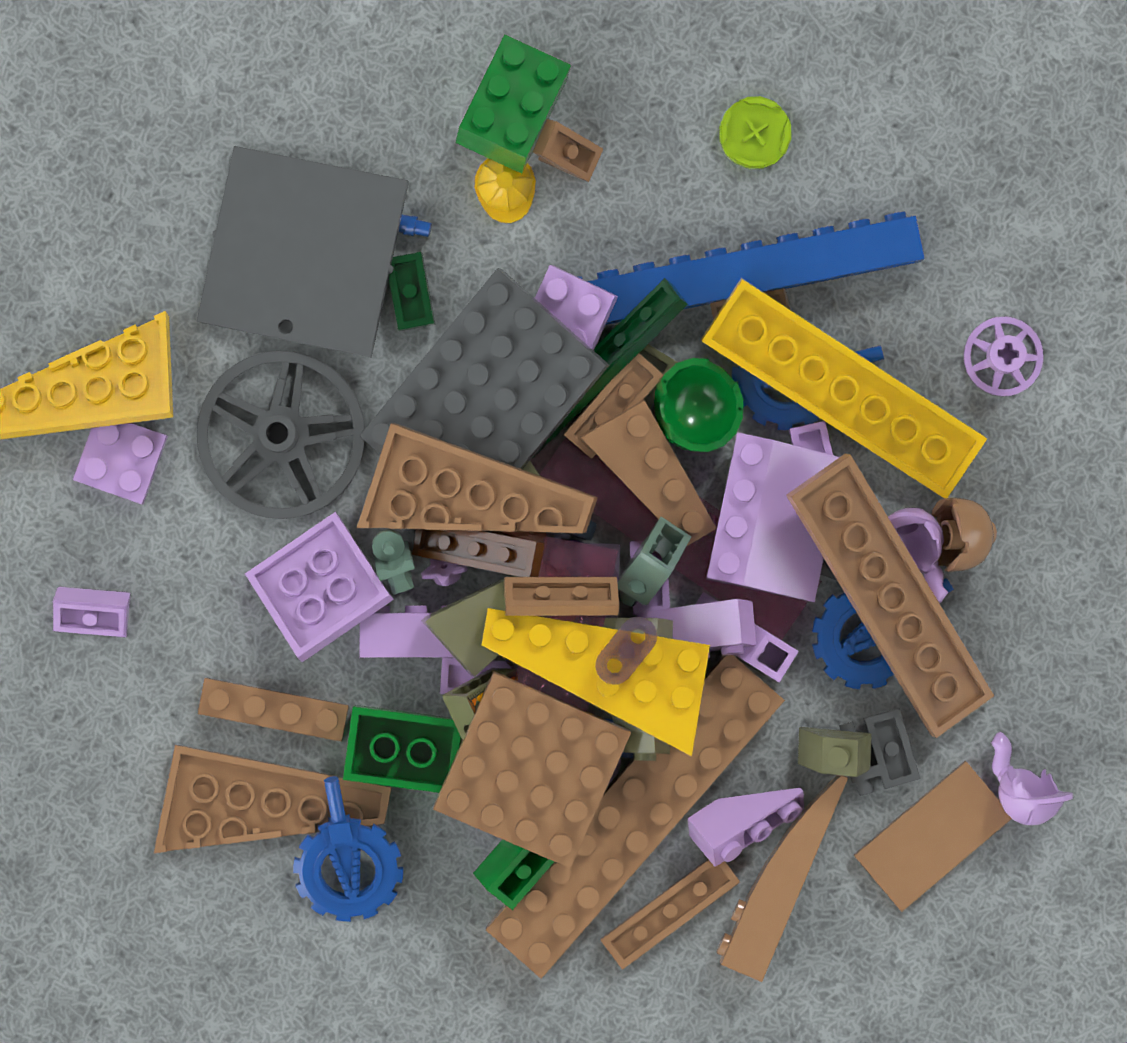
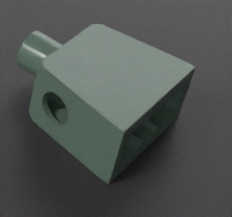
M660 517L618 580L617 585L618 589H620L618 591L619 599L628 606H635L638 602L642 605H648L673 572L691 536L663 517ZM654 551L658 552L662 557V561L654 557L652 553Z

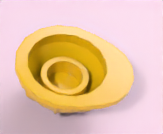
M487 158L479 166L475 175L474 188L481 205L492 219L500 223H513L522 219L528 213L535 194L536 178L532 167L528 163L521 174Z

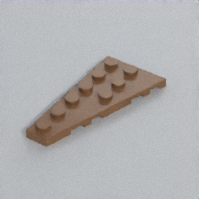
M391 423L357 528L586 533L598 497L399 424Z
M175 745L154 853L320 832L318 826L328 822V818L331 817L324 779L335 775ZM336 776L339 778L345 815L350 814V818L361 819V825L364 826L385 823L392 790L391 786L343 780V777Z

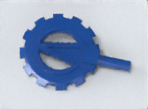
M881 345L855 351L871 363L884 360ZM732 366V379L735 382L738 381L743 397V408L748 406L755 413L752 419L765 426L766 422L769 421L778 424L777 430H789L793 428L792 424L804 422L805 425L819 420L815 414L795 401L780 402L772 399L763 388L773 387L744 368Z
M944 578L943 587L950 593L954 589L948 579ZM845 593L837 598L832 594L823 603L826 610L822 617H815L812 632L817 633V643L812 644L816 659L822 657L827 665L823 669L824 672L833 680L838 676L846 680V687L860 689L861 684H872V688L875 689L887 685L886 679L894 674L883 655L870 661H858L849 657L855 652L858 653L863 649H869L871 646H876L863 622L852 630L853 632L849 633L845 639L840 641L843 625L848 618L857 612Z
M336 776L324 779L331 817L328 818V822L318 826L320 832L313 837L308 834L299 845L303 852L301 858H294L293 873H299L300 882L296 884V888L301 898L307 896L313 902L311 909L322 916L328 912L336 915L337 921L351 922V917L363 915L364 919L378 914L377 908L383 903L389 906L396 897L397 892L393 890L396 882L402 883L403 867H398L396 859L401 856V853L395 841L389 843L384 838L386 831L375 824L371 828L361 825V819L350 818V814L345 815L339 778ZM363 850L373 860L375 875L372 882L360 891V852ZM327 855H329L344 893L332 889L322 876L321 866Z

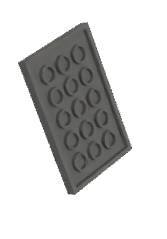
M497 268L359 436L381 454L390 424L396 423L523 469L610 365L503 269Z

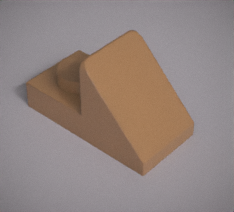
M547 119L533 153L539 156V161L589 182L603 148L559 122Z

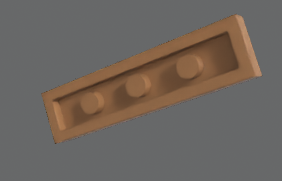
M204 678L198 714L342 742L349 705Z
M707 859L600 938V940L623 970L739 884L740 881L725 861L714 867L709 859Z

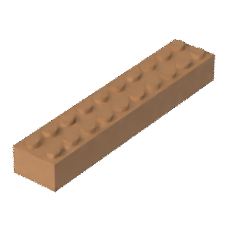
M723 655L704 679L692 757L670 745V754H656V761H638L633 758L605 790L571 868L554 862L513 910L506 905L502 907L488 923L486 931L542 979L785 700L734 655Z

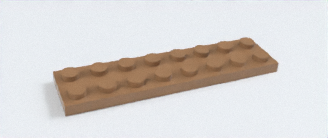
M845 453L786 495L931 736L939 737L994 697V694L850 454Z

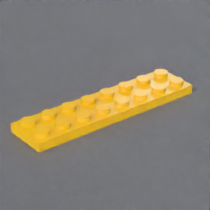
M742 278L701 338L703 343L943 498L949 497L987 440L981 433Z

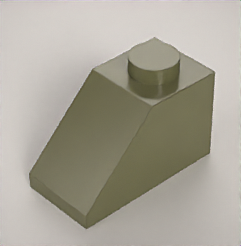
M800 727L798 764L822 774L858 777L870 770L872 733Z

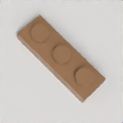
M638 354L597 394L563 435L592 459L595 453L582 441L580 436L642 401L655 387L663 374L642 355Z
M505 577L506 616L618 615L619 612L617 577Z

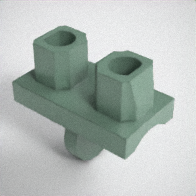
M387 529L380 531L373 538L372 542L375 567L379 580L388 579L393 595L414 588L410 570L415 569L408 541H403L402 536L395 530Z

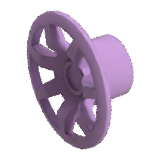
M995 317L981 323L968 337L964 349V364L970 379L977 387L992 395L1011 396L1026 390L1037 379L1043 364V349L1037 334L1030 326L1015 318ZM1001 324H1012L1022 329V331L1016 337L1011 335L1005 336ZM992 325L995 326V341L988 343L977 339V336L985 328ZM1026 335L1033 341L1036 355L1027 353L1026 347L1022 342ZM973 344L987 353V359L972 366L970 356ZM1036 361L1033 373L1025 381L1019 368L1022 367L1024 362ZM991 367L995 371L992 387L983 383L975 372ZM1010 373L1020 384L1012 389H998L1004 374Z

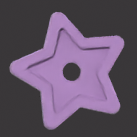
M430 559L431 565L421 573L422 579H434L437 585L449 586L457 582L462 573L466 572L468 568L460 564Z

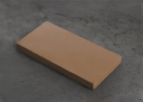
M964 761L857 851L854 856L898 909L903 912L1012 818L1004 811L994 793L972 767Z

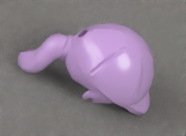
M905 508L898 510L888 516L940 604L948 594V591L943 587L944 573L937 561L942 553V545L944 543L943 530L935 518L923 509Z
M1001 732L994 736L991 743L995 749V755L991 768L993 774L998 777L1000 782L998 786L1000 803L1004 811L1014 821L1024 825L1043 824L1058 813L1065 801L1073 799V793L1058 790L1052 775H1046V769L1042 771L1041 778H1039L1029 770L1014 769L1013 766H1010L1012 747L1009 739Z

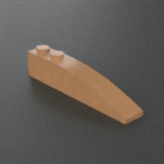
M836 775L813 798L787 829L764 863L746 900H738L731 916V920L736 921L731 935L724 933L716 952L722 955L720 959L721 965L760 982L763 981L848 777Z

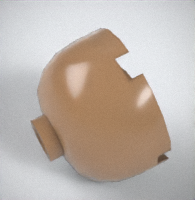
M943 498L939 500L931 514L933 517H937V522L942 528L944 536L942 553L937 560L938 565L946 566L947 568L944 571L947 572L964 571L976 567L985 561L996 540L997 530L995 524L991 521L985 509L972 500L964 498Z

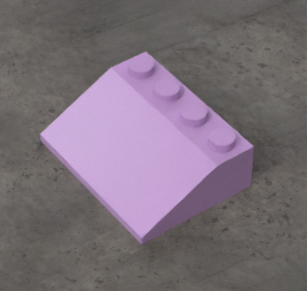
M737 432L706 580L815 602L824 558L786 495L839 457Z

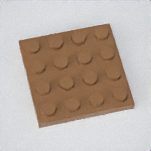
M493 671L436 799L433 810L571 868L631 735V731Z

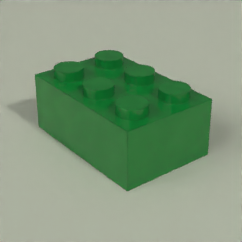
M504 34L459 126L455 143L522 174L546 120L549 119L567 82L571 65Z
M354 705L352 708L343 780L440 793L460 748L462 738L453 719L450 717Z

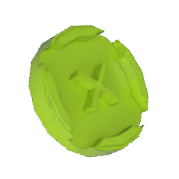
M762 96L746 97L734 103L724 113L719 126V142L725 155L734 164L748 170L764 169L776 164L786 154L792 139L791 123L786 113L775 101Z

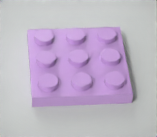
M336 512L245 573L301 662L394 600L382 581L379 580L377 573Z

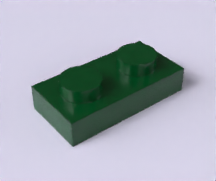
M416 252L393 257L391 264L393 272L389 274V283L398 330L405 331L436 325L423 253Z

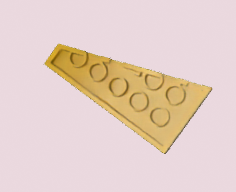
M163 311L155 315L154 320L138 327L136 324L124 329L123 334L105 342L99 340L48 363L49 367L34 374L28 372L17 377L18 381L1 388L0 440L173 418L170 323L167 312Z
M487 609L481 646L692 757L710 645L539 616H506L503 610Z

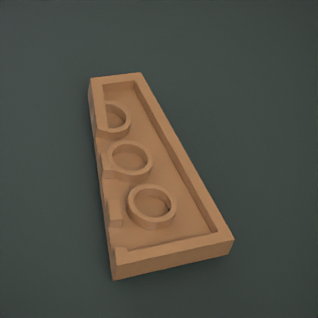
M644 400L580 436L582 441L591 448L658 520L660 517H663L691 536L687 546L717 529Z

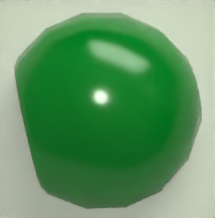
M690 358L676 363L658 381L654 397L655 415L660 429L669 442L683 450L710 452L725 446L737 434L743 419V397L738 383L723 368L710 362L709 359Z

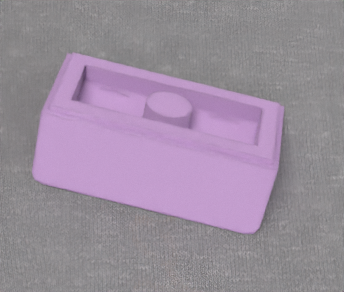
M58 587L53 599V631L126 637L130 593Z

